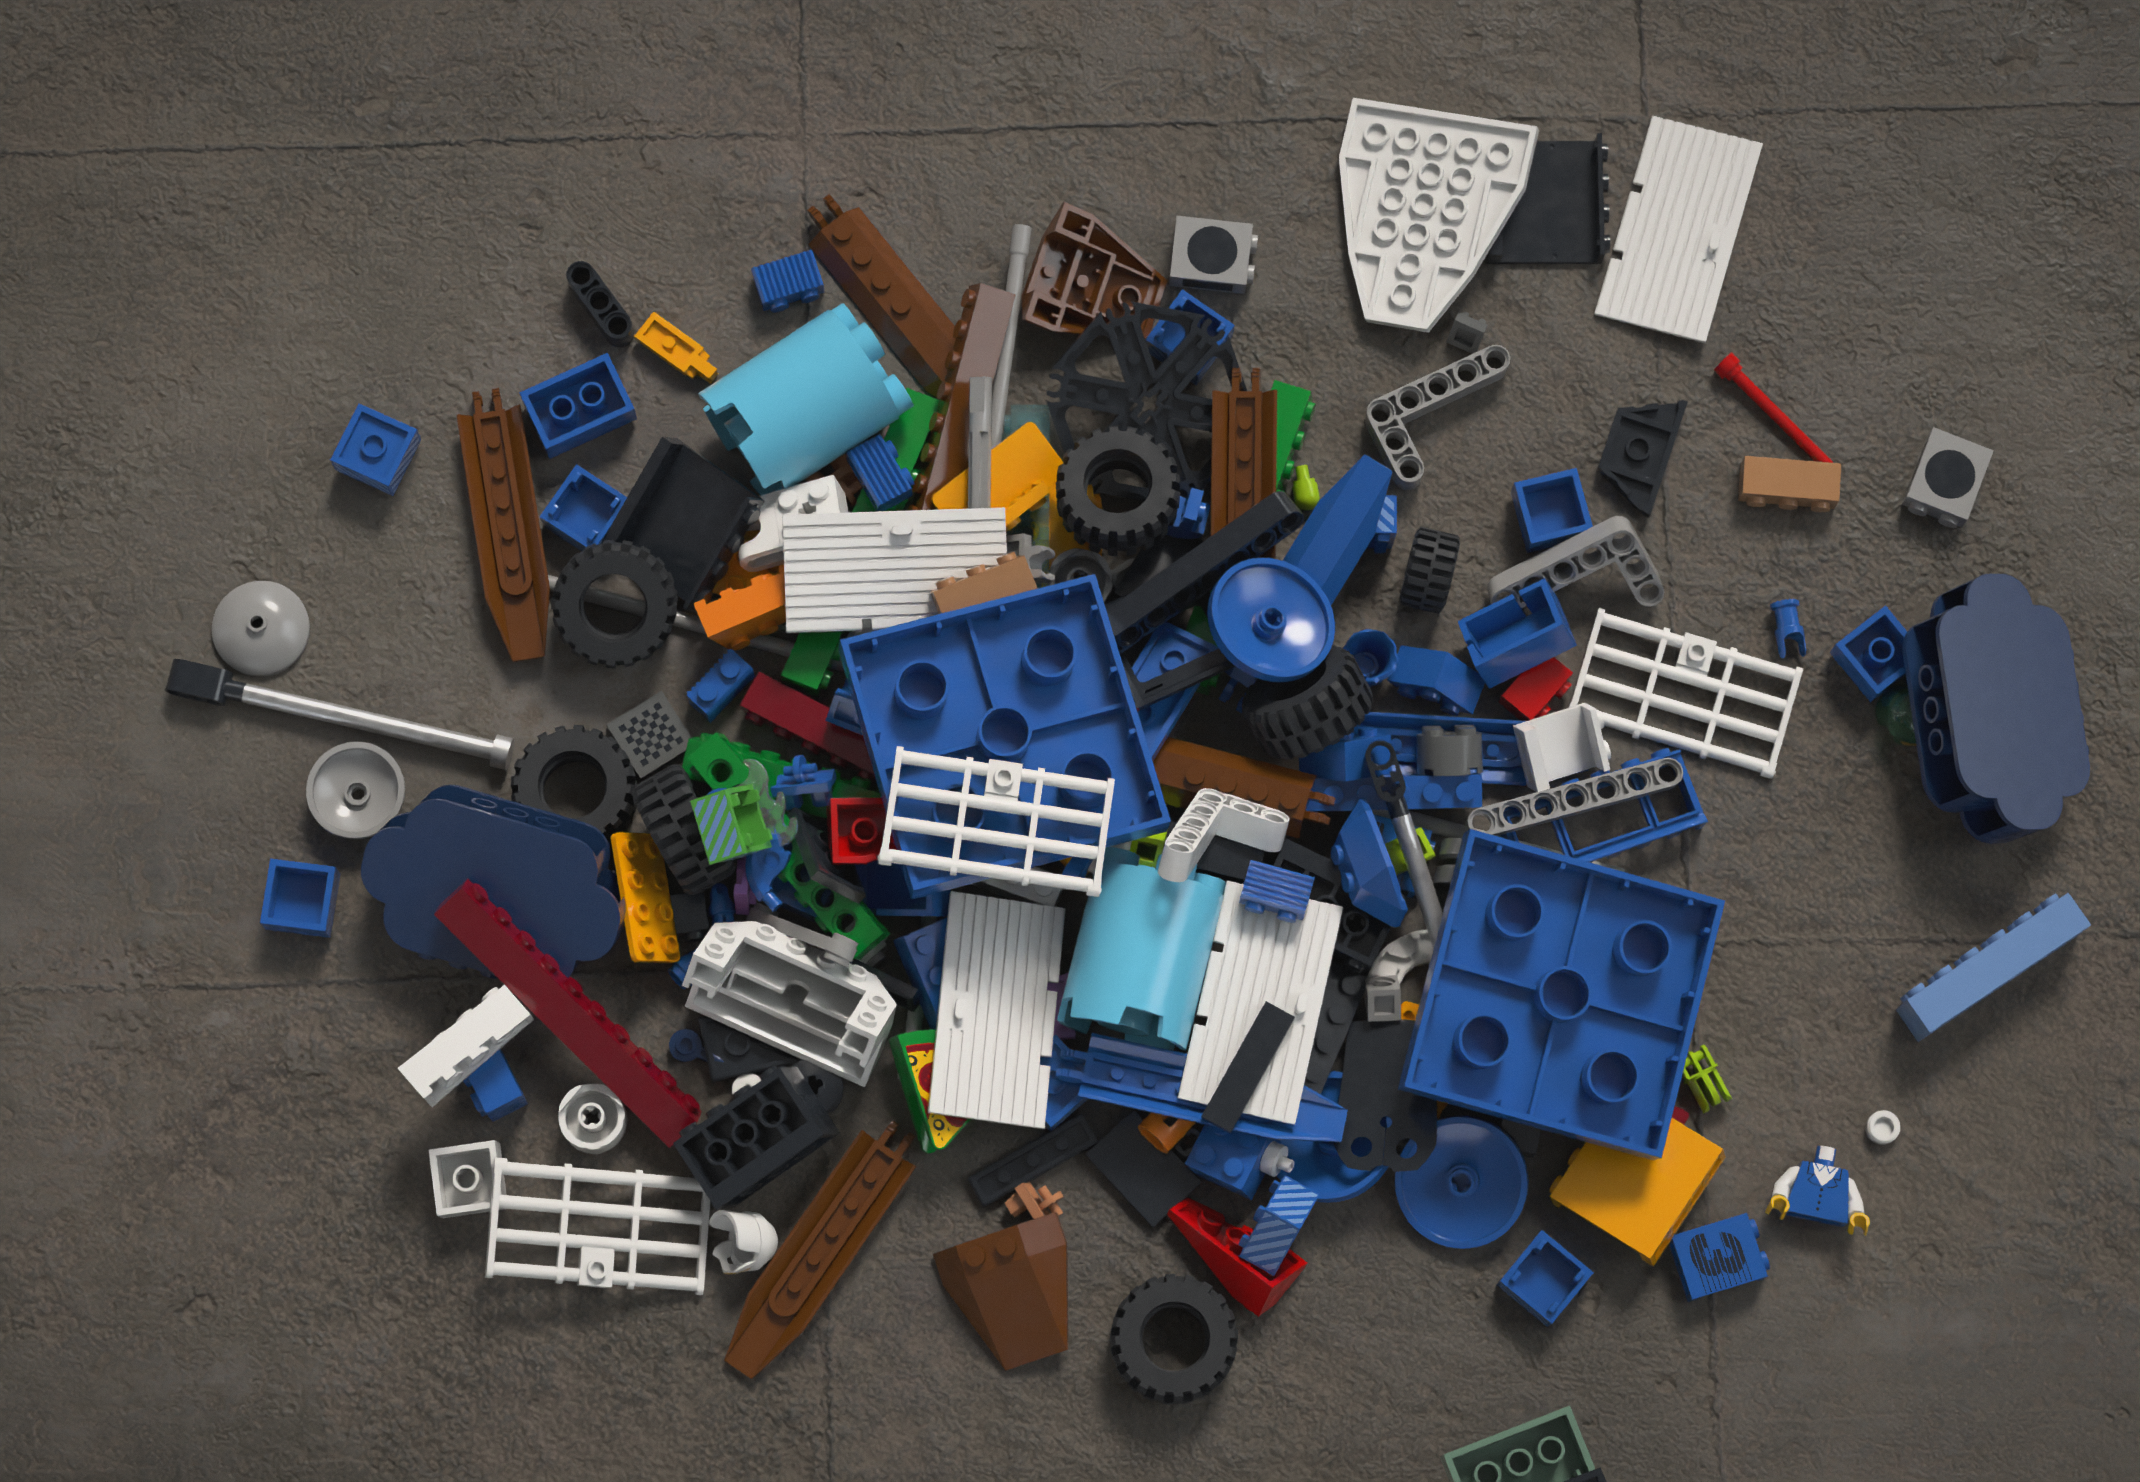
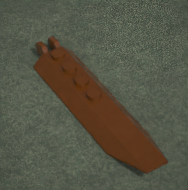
M828 194L823 198V201L836 219L827 224L821 212L814 206L807 210L812 220L820 229L819 233L808 244L809 247L923 389L937 398L938 388L945 381L947 373L945 361L948 353L953 350L956 339L953 337L955 326L862 210L858 207L843 212L838 203Z
M1240 368L1232 369V392L1212 390L1211 536L1270 494L1276 492L1277 390L1261 391L1260 368L1252 369V391H1241L1242 372ZM1276 545L1257 558L1276 559Z
M495 388L492 389L491 394L495 411L483 412L482 395H480L479 391L472 392L475 414L473 416L461 414L456 416L485 599L512 661L518 662L545 657L550 585L521 405H516L505 411L502 405L500 389Z
M1170 737L1166 739L1153 761L1165 804L1187 809L1199 790L1205 788L1214 789L1284 812L1289 817L1285 835L1300 839L1304 820L1329 825L1330 818L1325 814L1306 811L1309 800L1326 806H1334L1336 800L1333 796L1311 790L1317 775Z
M895 1121L888 1125L878 1141L865 1131H860L748 1293L724 1361L750 1379H753L805 1330L915 1170V1165L902 1158L916 1137L914 1134L909 1132L905 1135L895 1152L885 1146L898 1130L899 1124Z

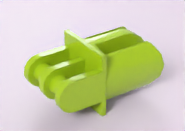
M1704 1044L1700 1046V1050L1694 1053L1692 1051L1688 1052L1682 1074L1683 1083L1688 1084L1703 1114L1710 1110L1707 1100L1713 1107L1721 1103L1719 1094L1725 1102L1732 1100L1716 1069L1718 1064H1715ZM1705 1058L1709 1067L1702 1070L1699 1061ZM1692 1065L1696 1074L1689 1076L1686 1068Z

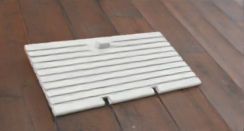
M1652 116L1633 179V184L1643 188L1641 193L1634 191L1629 193L1613 248L1614 251L1623 253L1622 260L1610 258L1594 315L1706 344L1763 143Z
M1005 507L782 515L786 633L862 630V619H871V629L879 630L939 614L930 591L937 589L936 582L954 576L955 581L967 577L966 570L984 564L986 569L998 564L996 558L1007 554Z
M1227 881L1213 942L1224 944L1223 952H1210L1196 1014L1207 1017L1206 1026L1194 1024L1178 1099L1208 1105L1265 1001L1295 1016V1020L1244 1109L1243 1114L1295 1125L1343 907L1309 899L1303 920L1296 919L1295 923L1285 922L1276 917L1277 913L1264 910L1263 914H1257L1245 910V904L1239 903L1244 884Z
M955 891L950 892L928 1113L1045 1129L1050 1066L1040 1065V1056L1052 1057L1058 992L1047 990V983H1059L1065 908Z

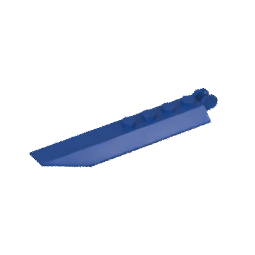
M1366 454L1318 501L1283 561L1298 567L1314 579L1327 596L1330 605L1333 604L1375 535L1393 473L1392 470ZM1237 667L1225 671L1232 678L1224 688L1219 700L1224 703L1229 700L1238 682L1249 687L1255 683L1256 678ZM1243 697L1239 700L1236 708L1240 713H1242Z
M1369 712L1365 715V720L1360 725L1354 727V734H1358V728L1374 727L1377 728L1378 733L1391 735V744L1394 747L1402 774H1417L1416 734L1422 733L1421 727L1441 726L1443 732L1454 731L1455 725H1474L1476 732L1482 733V783L1527 785L1513 725L1526 721ZM1392 765V771H1396L1395 765ZM1470 768V773H1476L1475 768ZM1425 769V774H1433V771Z
M1094 1033L1091 1035L1088 1053L1072 1049H1062L1060 1052L1062 1060L1076 1064H1085L1083 1072L1066 1068L1056 1070V1078L1070 1083H1081L1078 1097L1215 1126L1201 1118L1207 1105L1178 1099L1187 1058L1186 1053ZM1304 1085L1295 1125L1242 1113L1233 1131L1277 1140L1341 1142L1348 1110Z

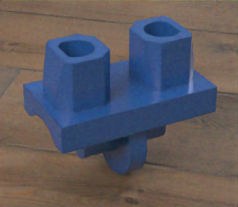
M797 755L793 759V766H784V774L778 775L776 785L771 786L772 797L780 798L784 810H792L794 807L800 808L804 803L802 794H811L813 806H827L830 798H833L832 785L837 778L835 769L817 771L816 763L807 764L803 755Z

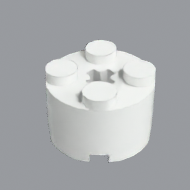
M595 1083L579 1085L571 1089L562 1099L558 1114L559 1126L567 1141L577 1150L590 1154H601L616 1146L625 1134L628 1121L627 1113L621 1100L607 1086ZM599 1112L598 1118L600 1121L597 1124L590 1123L587 1125L586 1115L588 1113L595 1115Z

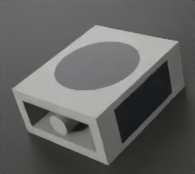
M1177 216L1169 286L1245 294L1246 284L1253 285L1255 265H1249V255L1256 254L1258 235L1252 234L1253 224Z
M1933 427L1926 438L1902 505L1907 506L1908 510L1913 514L1919 516L1930 515L1938 518V522L1946 527L1956 528L1958 526L1962 528L1969 518L1994 450Z

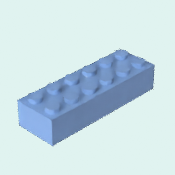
M2055 893L2033 909L2035 912L2034 916L2028 911L2006 927L2009 931L2007 934L2001 929L1980 945L1983 950L1979 952L1976 947L1972 948L1953 963L1956 968L1952 970L1950 965L1945 966L1927 980L1929 984L1927 987L1920 983L1902 996L1900 1000L1903 1004L1896 1011L1918 1042L2090 927V922L2071 895L2067 893L2059 898Z

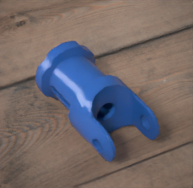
M1786 599L1770 604V609L1775 613L1777 630L1774 633L1780 658H1784L1786 655L1784 639L1795 640L1798 643L1800 655L1802 657L1806 655L1804 628L1799 624L1797 607L1800 604L1799 600Z
M717 883L711 889L709 894L710 906L706 910L707 916L711 918L712 926L714 923H723V921L735 922V904L729 898L727 887L722 883Z

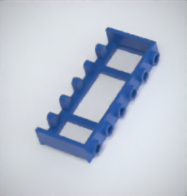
M1665 748L1652 753V759L1640 762L1639 758L1624 762L1620 766L1622 769L1663 758L1676 759L1683 768V777L1678 786L1689 813L1659 822L1649 795L1637 798L1648 827L1574 851L1563 820L1551 821L1563 855L1592 863L1605 857L1607 859L1615 858L1622 851L1637 847V849L1647 847L1652 841L1667 837V839L1674 838L1680 835L1682 831L1693 827L1696 830L1702 829L1708 822V819L1701 808L1680 754L1681 750L1678 749L1670 752L1669 748ZM1672 768L1673 773H1674L1675 778H1676V772H1675V770ZM1599 770L1591 774L1590 776L1592 778L1611 772L1609 770L1605 772L1603 770ZM1629 775L1628 780L1630 779L1634 790L1644 789L1645 785L1641 775ZM1577 778L1561 784L1560 786L1579 781V779ZM1601 782L1597 785V790L1611 786V784ZM1575 790L1567 792L1566 801L1581 796V793ZM1538 799L1535 801L1536 811L1546 808L1548 815L1551 814L1552 805L1548 800ZM1508 807L1504 810L1503 816L1508 823L1512 824L1511 819L1521 816V813L1514 807ZM1515 831L1500 835L1501 838L1519 842Z

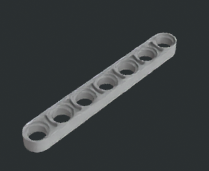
M1663 758L1473 810L1467 817L1465 823L1466 831L1469 829L1475 830L1472 820L1479 815L1485 816L1490 822L1489 830L1484 833L1499 836L1670 790L1681 781L1683 768L1676 759ZM1665 765L1671 766L1676 772L1675 780L1672 782L1663 781L1658 772L1660 767ZM1629 775H1641L1645 780L1644 789L1633 790L1628 785ZM1601 782L1611 784L1614 788L1613 797L1609 799L1600 797L1597 793V785ZM1571 790L1578 791L1583 797V804L1579 807L1570 806L1566 801V793ZM1538 799L1548 800L1552 805L1551 814L1543 816L1537 813L1534 806L1535 801ZM1508 807L1518 809L1521 813L1520 822L1516 824L1508 823L1503 816L1504 810Z

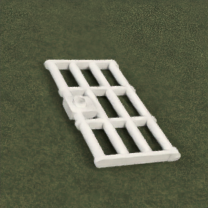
M1598 608L1573 697L1568 708L1578 705L1583 686L1641 703L1636 722L1600 711L1604 726L1633 734L1632 738L1639 739L1640 736L1700 754L1699 758L1702 759L1710 757L1760 772V776L1769 779L1773 778L1776 774V762L1803 668L1796 667V669L1782 666L1739 653L1733 647L1730 650L1716 646L1717 641L1690 633H1685L1684 636L1671 633L1669 628L1664 627L1661 630L1604 613L1605 609ZM1600 626H1606L1659 642L1655 659L1650 660L1597 644L1596 640ZM1666 645L1680 648L1675 667L1661 663ZM1595 656L1649 672L1650 676L1646 690H1639L1587 674L1591 657ZM1712 658L1726 662L1721 680L1707 677ZM1733 664L1791 681L1787 700L1728 683ZM1657 675L1716 692L1717 696L1713 710H1706L1653 694ZM1724 695L1783 712L1778 731L1720 714ZM1648 706L1708 723L1704 741H1698L1643 724ZM1715 726L1774 743L1769 761L1710 744Z
M897 746L883 842L880 854L877 857L880 865L891 866V863L949 871L950 875L954 876L957 873L1022 882L1021 886L1027 887L1030 883L1086 892L1087 896L1099 897L1102 892L1101 875L1115 779L1108 778L1107 781L1050 773L1045 772V768L1039 767L1038 771L1023 769V764L989 759V763L973 761V757H967L964 760L904 751V747ZM901 764L964 773L962 792L898 783ZM971 774L986 776L984 796L968 794ZM1020 782L1035 784L1033 803L1018 801ZM1046 785L1105 794L1103 814L1041 805L1042 787ZM896 796L959 806L957 825L894 816ZM966 807L1030 816L1029 834L1024 836L964 827ZM1038 818L1101 827L1098 847L1035 837ZM891 829L954 838L952 858L889 849ZM967 840L1026 849L1024 869L959 859L961 841ZM1033 851L1096 860L1094 878L1087 879L1031 870Z
M494 1157L492 1162L493 1182L485 1278H493V1275L549 1279L555 1280L557 1284H562L563 1281L577 1282V1286L612 1288V1285L626 1286V1289L631 1290L636 1286L695 1291V1295H703L710 1200L696 1178L644 1174L643 1170H635V1173L574 1168L572 1164L566 1163L564 1167L507 1162V1158ZM501 1175L563 1180L561 1200L500 1195ZM571 1181L634 1186L632 1206L570 1201ZM642 1187L702 1192L701 1212L640 1207ZM499 1208L560 1213L559 1233L497 1228ZM568 1214L631 1219L630 1239L567 1234ZM639 1220L700 1225L698 1245L638 1240ZM496 1242L557 1246L556 1267L494 1262ZM566 1247L580 1248L578 1268L564 1267ZM614 1251L629 1252L627 1272L613 1271ZM637 1253L697 1258L696 1278L635 1273Z

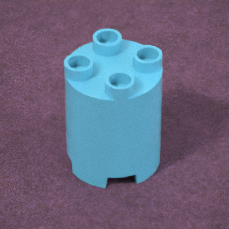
M841 303L832 310H826L698 393L699 397L708 404L703 410L727 451L737 447L751 466L756 476L750 483L760 496L797 485L845 454L848 450H851L899 419L901 414L914 407L909 394L894 374L888 376L878 362V359L883 357L885 353L872 330L865 322L859 325L844 303Z
M1116 847L1105 848L1101 875L1102 892L1099 897L1088 896L1057 1021L1072 1030L1087 1034L1091 1022L1094 1020L1098 1021L1097 1023L1103 1027L1125 1033L1126 1041L1172 1051L1176 1045L1179 1049L1186 1050L1221 911L1226 882L1214 876L1196 873L1197 864L1184 882L1168 881L1158 874L1162 854L1158 855L1156 867L1154 868L1139 865L1140 856L1136 853Z

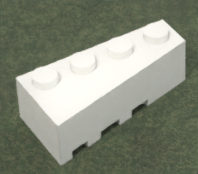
M505 985L500 989L494 987L483 996L482 1003L473 1010L465 1011L456 1020L454 1025L441 1032L432 1042L398 1067L399 1071L431 1107L435 1106L534 1020L531 1014Z

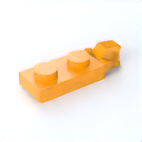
M655 312L650 315L634 336L636 341L691 379L697 374L711 384L719 375L717 373L718 369L707 362L710 355L705 352L704 347Z

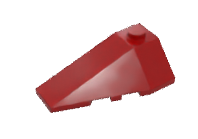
M830 798L826 810L827 837L832 865L867 864L878 860L877 857L882 847L886 822V812L882 798ZM891 832L889 849L897 850Z
M1188 1197L1169 1209L1167 1213L1231 1296L1258 1317L1280 1300L1308 1263L1289 1249L1276 1274L1273 1276L1239 1257L1243 1250V1247L1239 1246V1242L1244 1234L1248 1236L1252 1234V1228L1243 1224L1241 1229L1225 1222L1223 1214Z

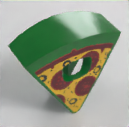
M933 1029L912 1031L888 1039L921 1149L927 1154L944 1149L971 1120L928 1113L936 1030Z

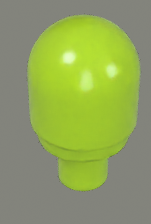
M1308 465L1295 467L1297 481L1293 482L1292 487L1295 504L1302 510H1312L1320 500L1318 484L1315 482V478H1310Z

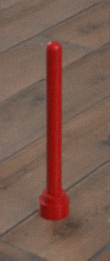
M1732 352L1718 364L1714 371L1722 379L1726 378L1729 382L1733 380L1814 461L1833 463L1741 371L1743 369L1739 364L1741 361Z

